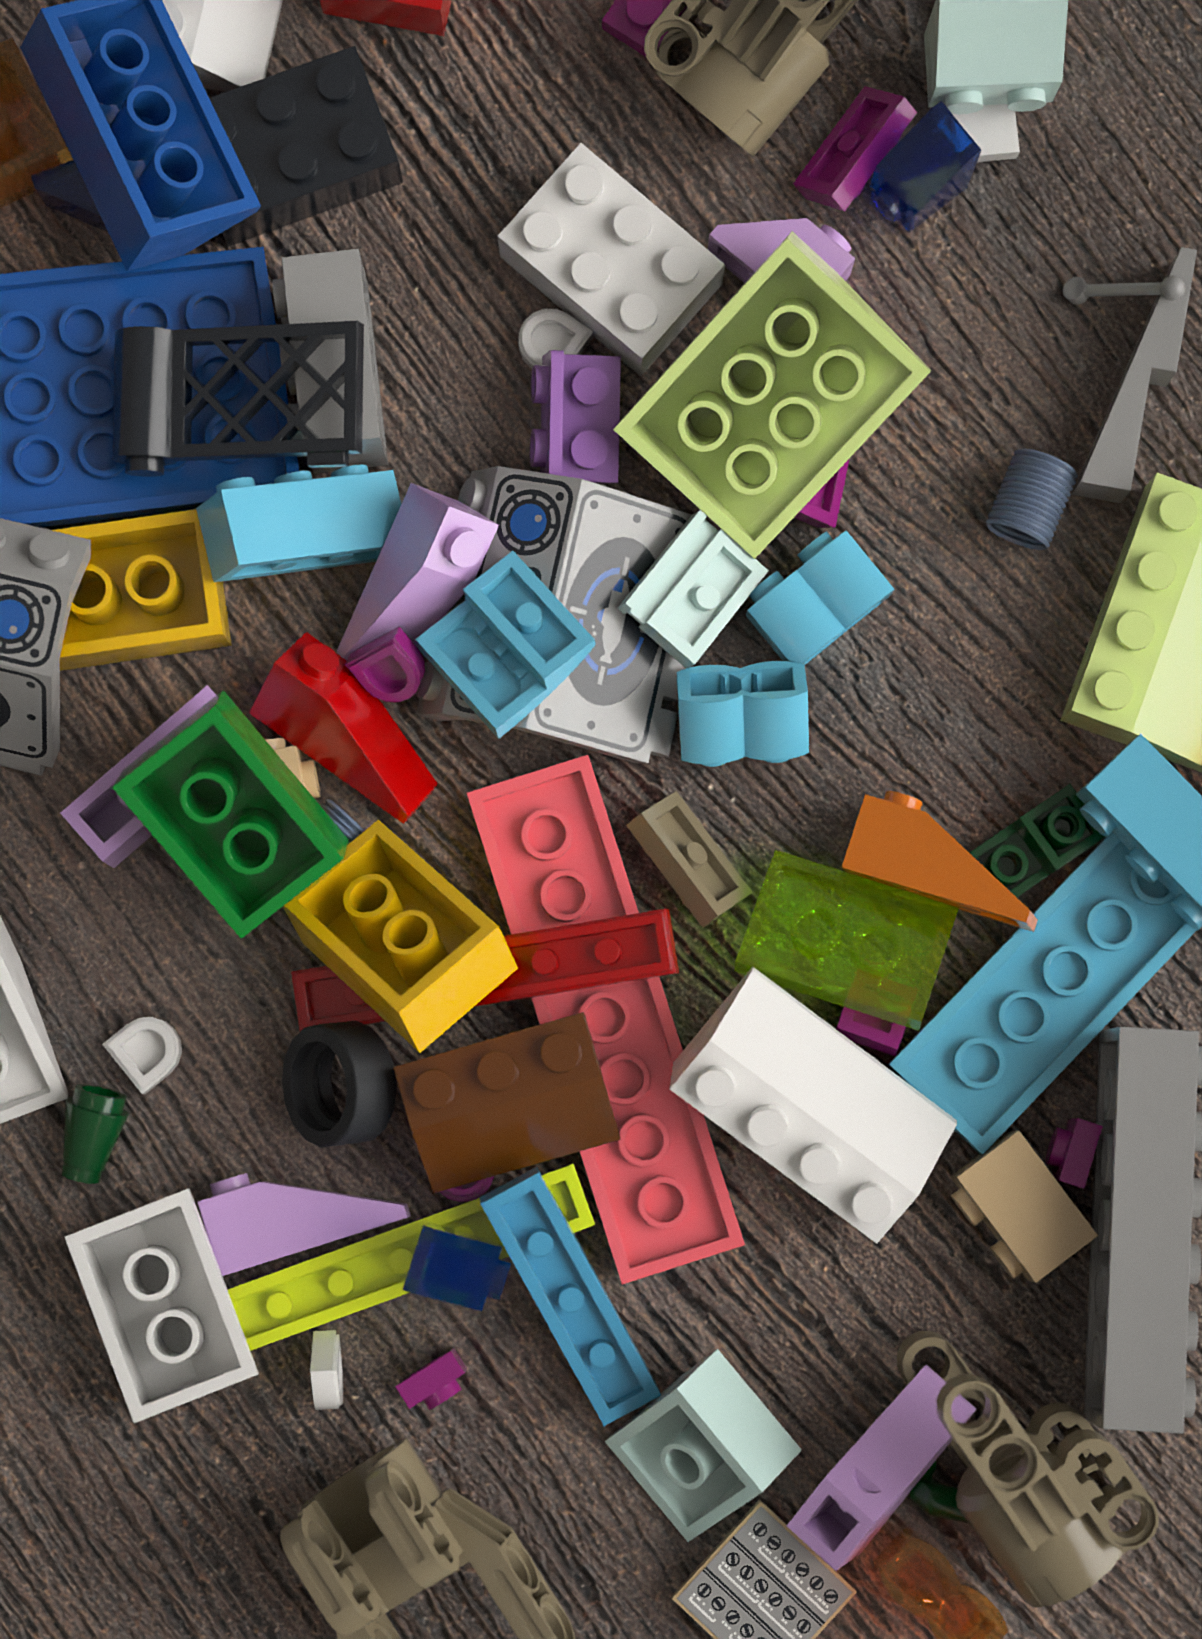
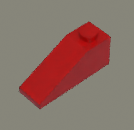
M308 632L304 633L274 662L249 714L288 742L297 746L299 750L402 824H405L433 793L438 783L382 702L366 691L345 666L347 660Z

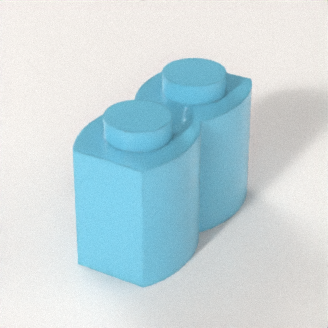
M847 530L835 539L827 531L824 532L797 555L804 563L800 568L785 579L776 571L761 582L749 595L755 604L747 610L746 617L782 661L806 665L884 602L894 591L893 586Z
M767 661L751 664L743 668L727 665H701L676 672L682 761L708 767L720 766L743 757L764 760L770 763H781L809 753L808 689L804 664L789 661Z

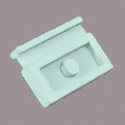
M701 510L691 515L618 606V609L623 614L628 613L641 624L639 628L685 668L696 664L769 571L748 554L722 529L717 530L705 519L707 515Z

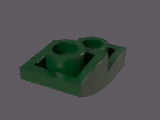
M1068 784L969 853L1011 893L1019 897L1105 836L1094 829L1083 817L1080 809L1085 804L1078 798L1077 792L1072 785Z

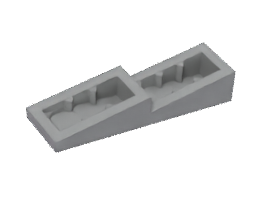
M1181 247L1170 264L1165 278L1172 275L1180 277L1185 284V292L1181 298L1174 301L1167 300L1162 295H1157L1071 495L1121 503L1131 491L1148 386L1152 384L1166 387L1177 372L1197 250Z

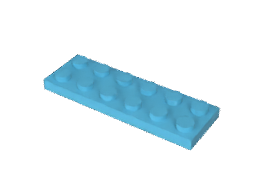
M1113 832L1108 837H1105L1033 912L1038 920L1035 931L1032 932L1018 928L907 1043L896 1057L887 1064L900 1078L955 1118L957 1126L954 1130L980 1155H983L1196 931L1173 909L1171 902L1176 897L1158 879L1153 884L1149 883L1132 868L1125 858V855L1130 850Z

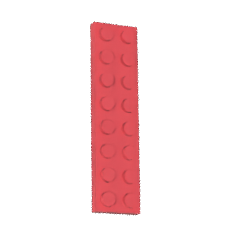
M589 755L467 792L511 934L639 913ZM660 977L531 998L540 1025L582 1012L586 1015L621 1140L580 1151L621 1284L623 1285L744 1246L743 1236L704 1115L670 1090L673 1062L682 1053L683 1049Z

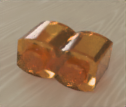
M904 1528L873 1561L878 1577L893 1599L907 1611L924 1618L936 1639H1002L1008 1633L1001 1613L990 1599L972 1582L957 1576L947 1558L923 1535Z

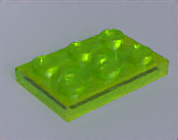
M775 850L739 949L734 971L746 975L754 967L778 986L919 1031L959 908Z

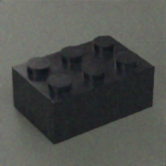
M355 45L209 98L261 205L256 213L222 232L228 247L403 183L399 160Z

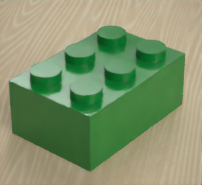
M224 690L123 769L112 787L241 939L342 861L349 841Z

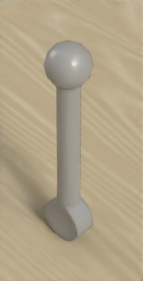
M1174 275L1166 277L1162 282L1087 284L1081 277H1073L1063 287L1064 296L1075 305L1084 303L1089 297L1162 295L1165 299L1174 301L1181 298L1185 292L1183 280Z

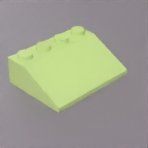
M791 231L624 415L613 430L755 559L922 382L931 370L833 268Z
M1156 473L1142 492L1060 721L1125 745L1139 734H1142L1166 760L1202 772V489Z

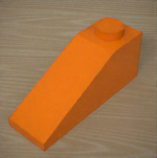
M886 791L884 799L865 794L842 864V868L852 878L1028 931H1035L1038 920L1034 914L927 812L921 811L922 801L894 791Z

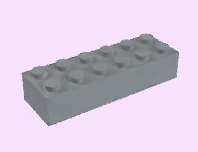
M1116 1027L1099 1032L1096 1124L1103 1127L1094 1154L1091 1227L1098 1236L1090 1244L1083 1417L1102 1429L1184 1434V1418H1193L1195 1412L1196 1386L1194 1378L1186 1377L1187 1351L1196 1350L1199 1331L1197 1312L1188 1311L1189 1284H1198L1201 1273L1200 1246L1198 1244H1191L1192 1217L1200 1218L1202 1214V1179L1194 1178L1195 1151L1202 1152V1112H1196L1197 1085L1202 1086V1046H1199V1031Z

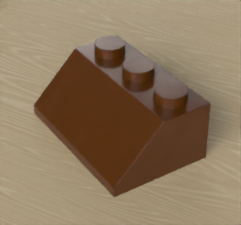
M584 1012L394 1067L411 1132L433 1193L621 1140Z

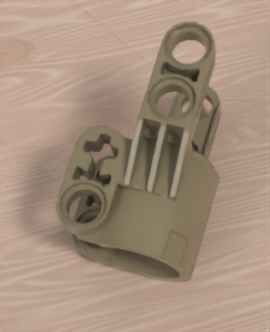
M672 0L650 27L645 37L644 50L647 60L657 70L655 72L656 75L754 157L829 66V53L822 43L858 0H835V6L831 14L821 20L814 19L830 0H807L804 2L800 0H730L731 4L725 11L712 4L713 0ZM687 6L686 11L679 17L680 12ZM697 17L700 18L706 27H712L707 36L698 31L692 24ZM667 31H669V32L664 36V38H663V40H662V43H661V45H660V47H659V55H658V52H657L658 42H659L661 36H662L664 33H666ZM691 40L692 52L689 58L680 65L671 66L670 53L673 47L680 41Z
M918 1331L909 1335L901 1343L897 1352V1368L907 1385L915 1377L912 1371V1361L919 1350L935 1346L942 1349L945 1355V1364L938 1375L946 1381V1384L941 1388L937 1397V1413L941 1423L953 1438L949 1445L967 1468L958 1485L955 1497L957 1508L1026 1604L1036 1608L1051 1606L1074 1598L1106 1575L1124 1553L1147 1544L1155 1535L1159 1525V1513L1155 1503L1119 1451L1104 1436L1094 1431L1090 1423L1072 1406L1062 1402L1047 1404L1032 1416L1029 1426L1023 1430L998 1392L982 1377L976 1376L971 1372L957 1350L941 1334L933 1331ZM958 1394L964 1398L978 1400L980 1405L978 1420L962 1424L953 1419L951 1406ZM1058 1422L1064 1427L1070 1428L1067 1432L1068 1435L1059 1445L1052 1442L1054 1436L1050 1430ZM1095 1470H1100L1111 1484L1100 1490L1088 1474ZM1124 1499L1138 1501L1141 1507V1516L1138 1523L1132 1529L1125 1532L1111 1530L1109 1520L1116 1515L1115 1511L1123 1504Z
M407 1438L401 1439L375 1453L320 1490L303 1504L302 1510L297 1513L298 1517L281 1529V1543L289 1562L327 1622L336 1631L337 1639H401L386 1613L424 1589L453 1574L458 1568L468 1562L475 1569L518 1639H575V1633L567 1614L512 1527L451 1488L441 1492Z

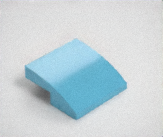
M514 551L510 552L463 589L465 601L415 639L419 651L498 739L545 700L596 645L595 639Z

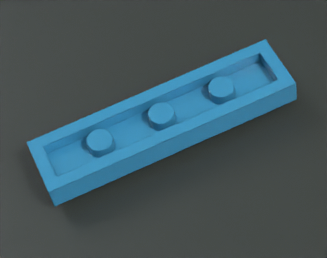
M535 1167L480 1197V1204L602 1424L606 1426L661 1396L657 1383L539 1169Z

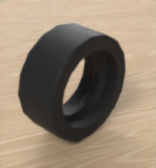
M358 1021L305 1027L292 1039L284 1058L282 1087L285 1106L293 1126L306 1141L320 1148L374 1140L386 1129L395 1107L397 1084L394 1063L387 1046L372 1027ZM335 1055L338 1056L345 1073L347 1093L343 1113L340 1112L333 1096L331 1082L332 1064Z

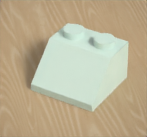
M936 0L924 33L928 108L945 107V111L951 114H969L981 110L983 105L1008 104V109L1012 111L1026 112L1040 109L1046 105V102H1053L1063 79L1068 0Z
M718 1349L681 1375L661 1392V1396L649 1402L605 1441L687 1542L761 1494L802 1451Z

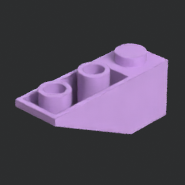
M927 1365L920 1370L825 1476L786 1525L835 1571L861 1554L953 1439L941 1423L937 1413V1397L946 1381ZM960 1394L954 1399L951 1406L953 1419L962 1424L966 1423L977 1410Z

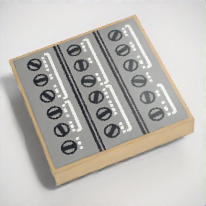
M759 1499L671 1596L714 1639H815L857 1591Z

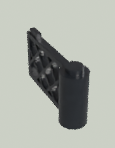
M355 320L180 330L134 326L116 330L113 460L125 464L126 474L141 477L164 475V466L175 464L178 461L307 456V466L310 468L349 467V454H362L364 324ZM325 339H345V362L326 380L307 359ZM289 341L304 342L296 349ZM264 342H277L290 357L265 383L246 364V361ZM228 344L243 345L235 352ZM216 345L229 360L204 385L192 373L193 346ZM301 366L321 387L295 414L276 392ZM240 369L259 391L234 416L215 395ZM343 383L344 397L337 391ZM192 386H193L194 389L198 392L193 399H192ZM330 397L344 410V438L320 439L306 425ZM270 400L290 421L271 441H258L245 428V425ZM209 403L228 424L210 443L191 444L192 420ZM298 431H300L307 438L300 440H291L298 433ZM239 434L246 442L230 441Z

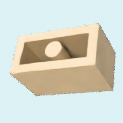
M1019 1130L1008 1132L992 1144L983 1155L979 1154L950 1176L959 1188L951 1195V1198L973 1226H976L983 1220L998 1240V1242L990 1247V1250L1013 1279L1022 1273L1028 1281L1037 1283L1098 1236Z

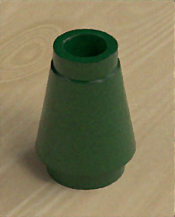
M77 1084L75 1086L73 1098H67L65 1102L64 1165L61 1173L62 1176L82 1183L97 1184L100 1182L101 1173L106 1167L129 1115V1112L124 1109L126 1095L119 1091L96 1085Z

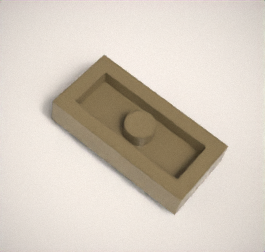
M677 791L641 812L626 825L640 843L644 852L652 859L678 894L682 903L690 910L702 928L753 893Z

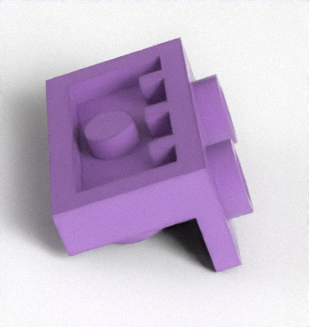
M550 350L542 356V365L533 366L531 400L532 403L541 404V429H532L531 467H540V473L580 478L596 484L614 485L618 483L619 435L613 429L619 423L621 356L564 354L563 350Z

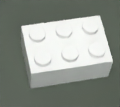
M582 143L577 146L498 235L500 257L565 313L592 330L593 336L616 356H621V360L639 376L645 373L721 287L723 282L725 264Z

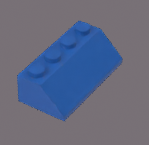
M75 0L40 9L20 48L126 271L183 256L259 210L261 207L259 200L162 0Z

